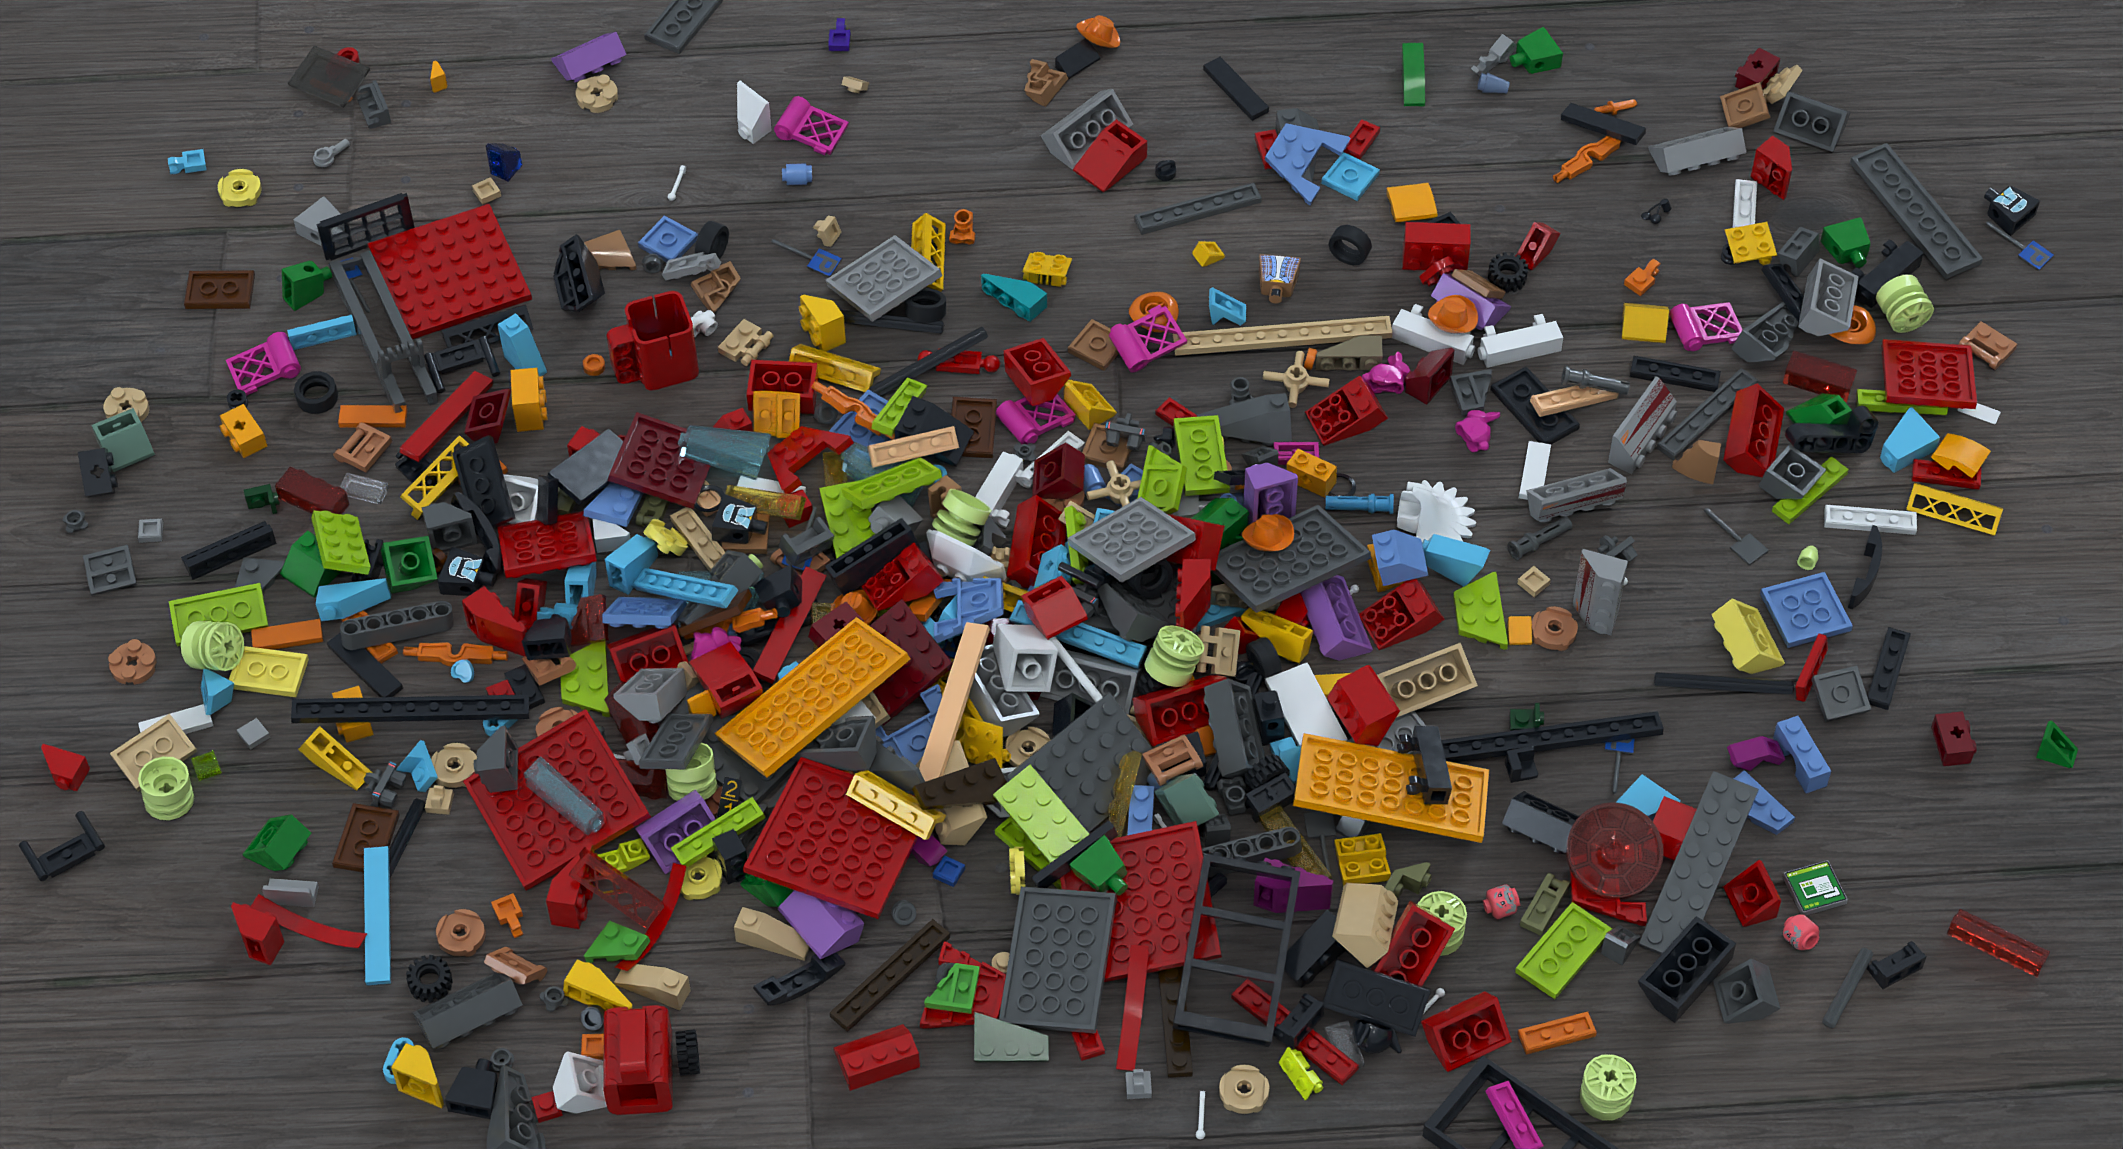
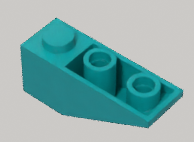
M984 273L981 275L982 290L987 295L996 298L1003 306L1009 307L1019 317L1031 322L1047 308V293L1033 283Z

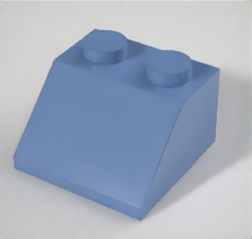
M1397 530L1372 535L1377 566L1383 586L1428 576L1423 544L1420 538Z

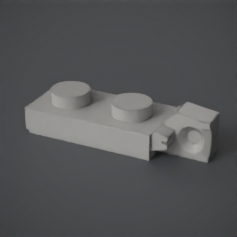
M704 252L668 260L662 276L666 281L679 279L691 274L696 275L706 271V269L712 271L720 267L721 261L716 253L705 255Z

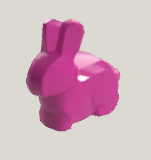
M1397 352L1395 355L1388 357V364L1380 363L1374 366L1369 373L1363 374L1362 378L1368 383L1375 394L1382 391L1401 394L1404 390V380L1410 369L1407 364L1402 362V354Z
M1472 410L1467 413V418L1456 422V433L1461 435L1471 452L1489 449L1491 429L1487 423L1498 419L1500 412L1485 413L1480 410Z
M714 627L711 634L694 632L693 637L695 640L690 661L730 641L739 652L741 651V637L729 636L725 630L719 627Z

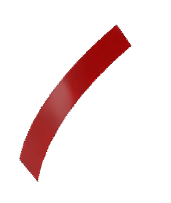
M677 863L672 864L665 895L652 924L645 933L650 939L648 946L637 960L623 959L614 968L630 970L656 943L674 911L687 866Z
M260 894L257 895L251 905L254 910L259 912L272 913L277 918L279 925L321 942L343 947L359 948L367 933L345 931L314 922L277 905Z
M1131 944L1116 1069L1129 1071L1135 1069L1149 946Z

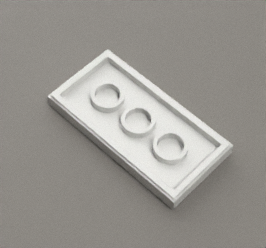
M1308 663L1265 679L1268 690H1275L1278 693L1284 721L1297 746H1300L1302 743L1303 733L1348 741Z

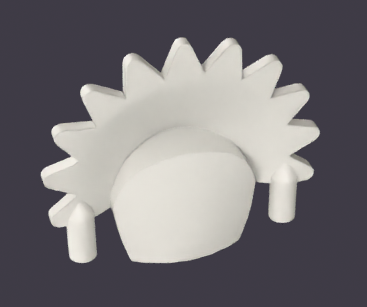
M1423 480L1422 484L1407 483V491H1402L1397 516L1398 528L1415 533L1416 537L1420 538L1422 542L1424 539L1428 541L1433 534L1463 541L1462 538H1472V532L1468 528L1475 527L1476 521L1469 517L1474 514L1475 510L1464 507L1468 501L1467 497L1455 498L1457 489L1451 488L1444 491L1442 482H1438L1433 488L1426 480Z

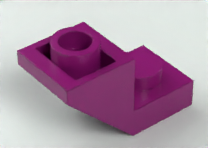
M1764 736L1730 744L1727 747L1732 764L1749 771L1763 760L1777 765L1786 760L1778 741Z
M932 835L927 840L918 837L912 849V853L917 861L929 867L937 864L942 859V856L948 852Z

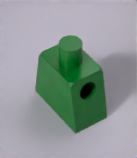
M1542 27L1518 40L1516 54L1510 56V63L1513 67L1523 65L1528 73L1534 74L1560 68L1563 52L1547 30Z
M1861 217L1823 228L1820 241L1839 264L1853 262L1856 268H1860L1867 263L1866 257L1870 248V240Z
M310 260L283 268L282 297L284 301L296 311L322 296L324 293V281L332 278L331 270L327 266L319 269Z
M1105 835L1069 864L1073 873L1097 892L1106 893L1109 889H1112L1117 895H1121L1128 888V885L1122 879L1128 873L1125 865Z

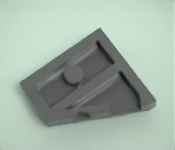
M1492 369L1450 376V384L1462 416L1467 415L1472 410H1484Z

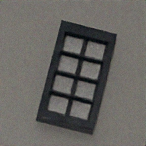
M400 193L322 220L319 224H316L326 261L329 259L332 261L368 248L367 243L415 228L407 193Z

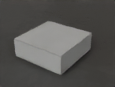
M162 518L139 520V543L162 541Z
M257 718L237 729L238 735L250 750L270 738L269 732Z

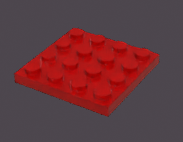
M1882 340L1886 403L1976 409L1977 396L1972 348L1970 345Z
M584 511L557 516V523L545 525L538 520L497 527L506 578H519L526 574H541L548 570H563L570 566L589 565L592 562H597L588 517L583 516Z

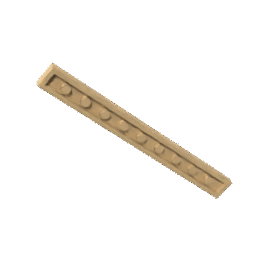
M1389 316L1182 332L1187 339V344L1175 349L1174 352L1175 356L1338 343L1358 336H1382V339L1392 338V327ZM1173 334V343L1180 340L1177 334Z

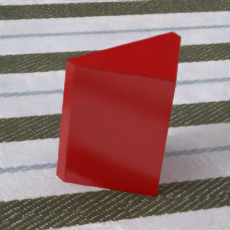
M1761 860L1752 864L1723 886L1743 927L1777 918L1781 898Z

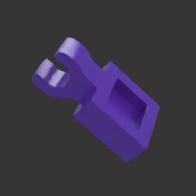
M837 18L836 30L830 29L829 51H850L851 32L846 30L845 18Z

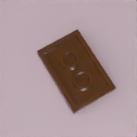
M254 270L189 271L184 301L185 309H250L255 279Z
M953 397L951 416L974 430V434L962 455L963 457L993 458L997 399Z
M747 589L735 596L727 608L717 607L688 625L681 623L677 629L680 636L688 635L740 615L752 597L750 590Z
M353 803L332 862L333 867L364 872V848L385 846L389 848L400 816L399 810Z

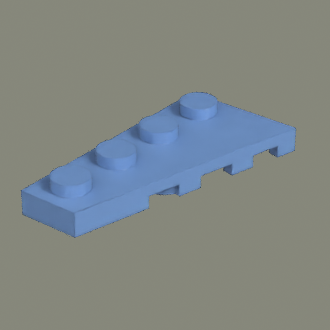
M611 482L584 509L583 516L627 527L644 493Z

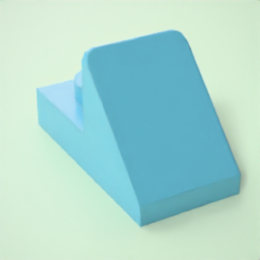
M1213 287L1209 289V309L1212 325L1223 317L1240 326L1246 322V304Z
M1292 737L1270 743L1272 754L1280 757L1290 770L1288 777L1293 784L1296 783L1301 745L1296 746Z
M422 740L417 743L396 769L397 771L411 773L417 791L426 792L438 778L425 742Z

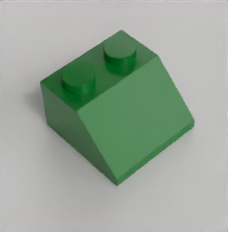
M1215 498L1191 519L1224 525L1221 550L1248 526L1249 510L1233 498Z
M307 530L291 546L280 575L315 598L318 593V587L328 585L342 571L323 568L316 536Z
M429 536L383 543L381 555L391 594L411 591L438 579Z
M292 814L270 818L242 855L272 871L286 870L293 864V857L296 853L307 845V839L311 832Z

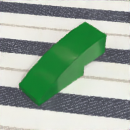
M1402 43L1404 106H1425L1423 43Z

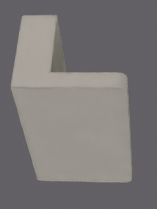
M270 878L268 886L264 885L262 892L264 898L277 905L314 907L319 886L317 882Z

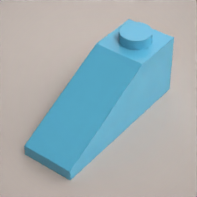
M386 578L325 585L318 587L316 607L321 621L344 619L391 599L392 595Z

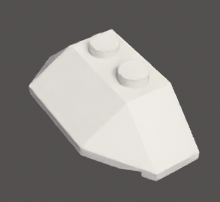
M928 529L926 532L934 566L941 576H948L952 579L961 578L962 582H973V578H983V576L1001 578L1002 581L1007 578L1004 564L994 561L983 552L939 531Z

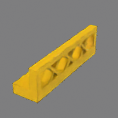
M925 213L912 223L911 248L931 263H933L931 261V257H933L937 267L941 270L942 277L927 287L941 292L944 281L946 224ZM932 225L938 228V234H936ZM931 240H933L934 243L936 244V246H937V251L935 250L934 246L932 245Z
M803 344L792 347L789 358L790 362L817 363L820 379L862 392L869 390L873 384L874 377L880 375L881 368Z
M460 435L400 496L413 508L411 515L418 520L423 515L421 507L434 504L459 478L452 452H454V448L458 444L462 447L469 445ZM441 461H451L452 469L450 471H440L439 463ZM437 476L436 486H426L425 477ZM412 491H422L423 499L419 503L409 496Z
M1914 483L1906 510L1995 535L2003 508ZM1916 494L1925 496L1930 504L1923 509L1912 507ZM1930 498L1936 499L1938 501L1932 503ZM1946 502L1952 511L1946 515H1940L1937 513L1934 505ZM1951 504L1956 505V506H1960V507L1954 510V508H1953V506H1952ZM1931 507L1934 513L1926 510ZM1967 508L1970 509L1974 518L1964 522L1959 519L1956 512ZM1974 511L1981 512L1982 514L1976 516ZM1954 514L1956 519L1950 518L1948 516ZM1986 514L1996 517L1992 529L1982 527L1978 518ZM1976 520L1978 525L1971 524V522Z
M868 770L855 773L846 793L849 797L924 840L930 838L935 825L943 822L946 817L944 813L937 809L922 810L916 797Z

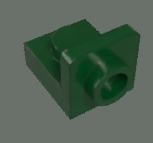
M270 484L244 489L248 509L262 508L270 505L272 513L277 514L276 505H280L277 492L272 491Z
M1535 703L1534 709H1510V731L1544 725V711H1540V703Z

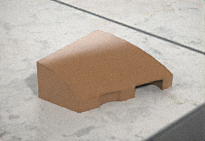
M1032 59L1030 61L1031 72L1027 75L1028 83L1025 86V93L1033 101L1046 107L1068 80V77L1064 72L1049 69L1046 62Z
M620 230L584 242L596 259L599 269L616 270V267H629L630 270H636V264Z
M731 261L720 265L719 268L712 270L710 274L692 281L691 287L705 307L715 313L740 282L741 278Z
M1698 440L1691 449L1683 452L1680 460L1673 461L1672 468L1694 480L1713 484L1721 444Z

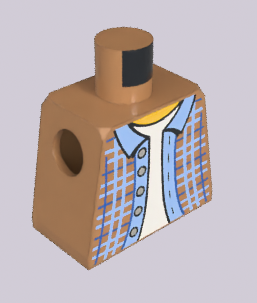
M1260 254L1259 278L1261 294L1268 295L1270 302L1277 304L1282 301V297L1292 296L1300 274L1301 258Z

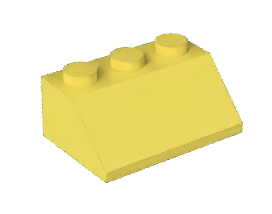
M1731 599L1711 614L1715 621L1714 626L1724 639L1723 644L1733 657L1732 663L1736 669L1754 674L1785 664L1757 608Z

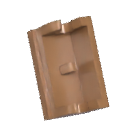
M947 475L928 488L930 516L933 519L938 517L937 513L939 510L949 511L942 503L950 489L962 491L961 486Z

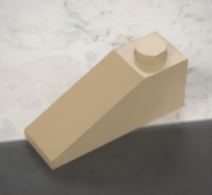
M742 907L734 926L736 942L805 961L810 947L794 928L766 913Z
M636 964L628 971L621 969L614 981L616 986L677 1010L681 1009L691 991L688 976L664 967Z

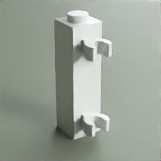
M1417 304L1413 306L1411 312L1403 309L1400 310L1392 325L1393 339L1427 352L1453 348L1455 350L1453 361L1464 365L1467 358L1473 356L1475 346L1473 345L1474 336L1470 335L1471 332L1448 333L1439 329L1430 319L1422 317L1421 311L1423 306Z
M1543 314L1534 316L1535 322L1533 326L1496 334L1493 325L1484 327L1486 333L1483 334L1480 347H1478V356L1480 360L1484 361L1486 368L1559 352L1562 349L1563 336L1557 322L1546 323Z
M1002 452L975 496L990 507L992 511L989 516L1000 527L1006 528L1010 522L1007 519L1010 513L1006 510H1001L1017 482L1025 488H1030L1033 484L1031 479L1033 473L1023 470V459L1017 455Z

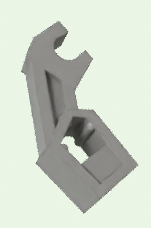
M1502 34L1490 48L1489 55L1487 57L1481 56L1479 58V65L1477 67L1473 65L1472 71L1479 76L1481 73L1486 74L1499 63L1506 62L1517 45Z

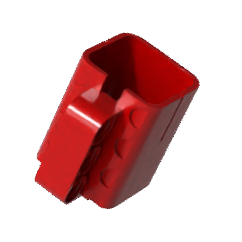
M668 291L654 295L656 317L652 296L629 302L625 307L627 324L608 331L606 337L610 361L616 379L620 384L640 380L647 390L652 391L690 381L698 376L699 367L693 323L683 296L677 291Z
M659 1005L642 1006L640 1009L618 1007L610 1008L604 1012L603 1091L607 1109L610 1113L616 1115L660 1113L672 1109V1027L669 1011L666 1007Z

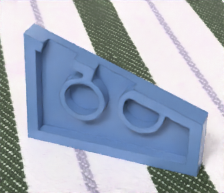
M1745 770L1733 778L1759 789L1748 815L1752 823L1777 835L1794 822L1795 817Z

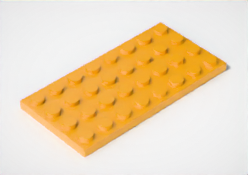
M856 617L720 728L715 735L719 741L768 778L877 686L910 660V657L906 651Z
M1303 733L1293 806L1482 843L1489 769L1446 761L1452 785L1448 804H1424L1422 792L1416 795H1409L1406 790V785H1409L1408 777L1418 776L1413 754H1402L1397 751Z

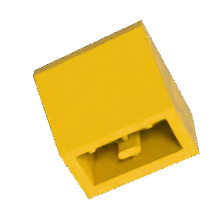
M809 295L800 296L801 306H799V311L802 315L800 323L803 330L809 332L813 345L827 352L845 344L844 315L835 302Z

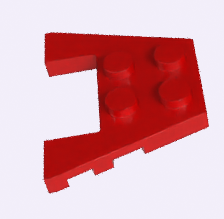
M801 426L792 431L782 442L776 444L767 455L782 491L788 496L802 485L800 479L794 475L797 470L826 447L840 455L854 442L849 435Z
M1634 844L1614 846L1611 850L1601 853L1599 851L1590 853L1591 863L1604 875H1618L1617 863H1635ZM1639 844V861H1640V862H1642V846H1641V844ZM1586 854L1570 858L1572 866L1586 862ZM1589 866L1575 870L1576 875L1585 885L1594 891L1597 890L1601 878ZM1570 870L1571 901L1590 911L1640 926H1646V902H1620V899H1609L1595 895L1585 889L1575 879ZM1605 879L1601 893L1619 896V879Z
M943 942L938 959L939 965L943 963H959L980 966L972 1014L924 1007L920 1028L974 1025V1012L999 1019L1006 974L985 962H978L963 950L962 952L952 947V944Z

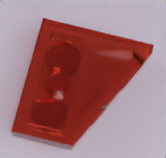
M599 594L580 598L577 613L571 622V626H573L571 630V647L609 641L608 623H603L602 614L607 610L605 595Z

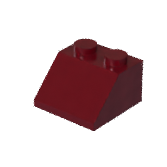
M1453 348L1434 350L1426 357H1422L1416 369L1410 371L1405 378V393L1427 405L1448 382L1450 376H1452L1455 350Z
M507 388L473 396L464 432L471 440L475 442L489 435L493 437L494 444L498 443L511 390Z
M1065 442L1034 461L1032 496L1038 495L1042 499H1069L1083 491L1085 454Z

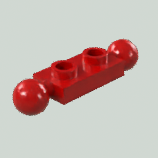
M929 350L920 352L918 361L932 352ZM965 350L937 365L936 371L980 374V368H984L987 372L993 373L1000 368V360L994 355H989L982 359V352Z

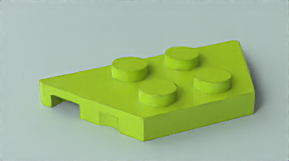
M1149 445L1137 499L1140 497L1144 498L1166 514L1178 511L1187 468L1152 445Z
M1492 572L1453 592L1458 633L1467 638H1475L1477 641L1487 644V641L1498 644L1500 649L1507 650L1508 641L1497 574Z
M601 638L570 654V657L576 663V668L572 672L561 676V697L563 704L572 707L577 706L582 710L586 709L588 712L590 710L602 713V716L610 717L606 640Z

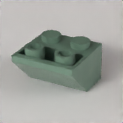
M134 408L92 425L100 448H106L108 452H112L114 465L111 466L113 472L155 455Z
M1195 774L1176 776L1169 780L1167 784L1154 791L1174 825L1197 821V824L1200 825L1219 815L1216 809V802L1211 796H1208L1204 790L1203 781Z

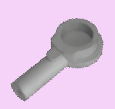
M344 139L335 146L316 150L313 156L314 164L319 167L330 166L334 162V156L350 146L349 141Z

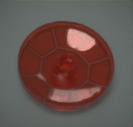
M1603 803L1588 809L1575 821L1566 841V858L1573 876L1585 889L1604 898L1623 899L1640 893L1655 879L1663 861V843L1657 827L1642 811L1623 803Z

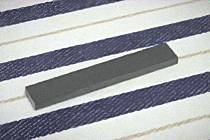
M1250 183L1135 214L1134 220L1141 235L1258 204L1262 202V197L1255 183Z
M1739 369L1657 444L1656 449L1674 461L1734 406L1736 391L1757 384L1758 379L1744 369Z

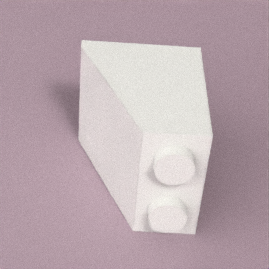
M997 624L993 648L1004 689L1006 691L1050 692L1058 649L1051 639L1047 640L1035 625Z

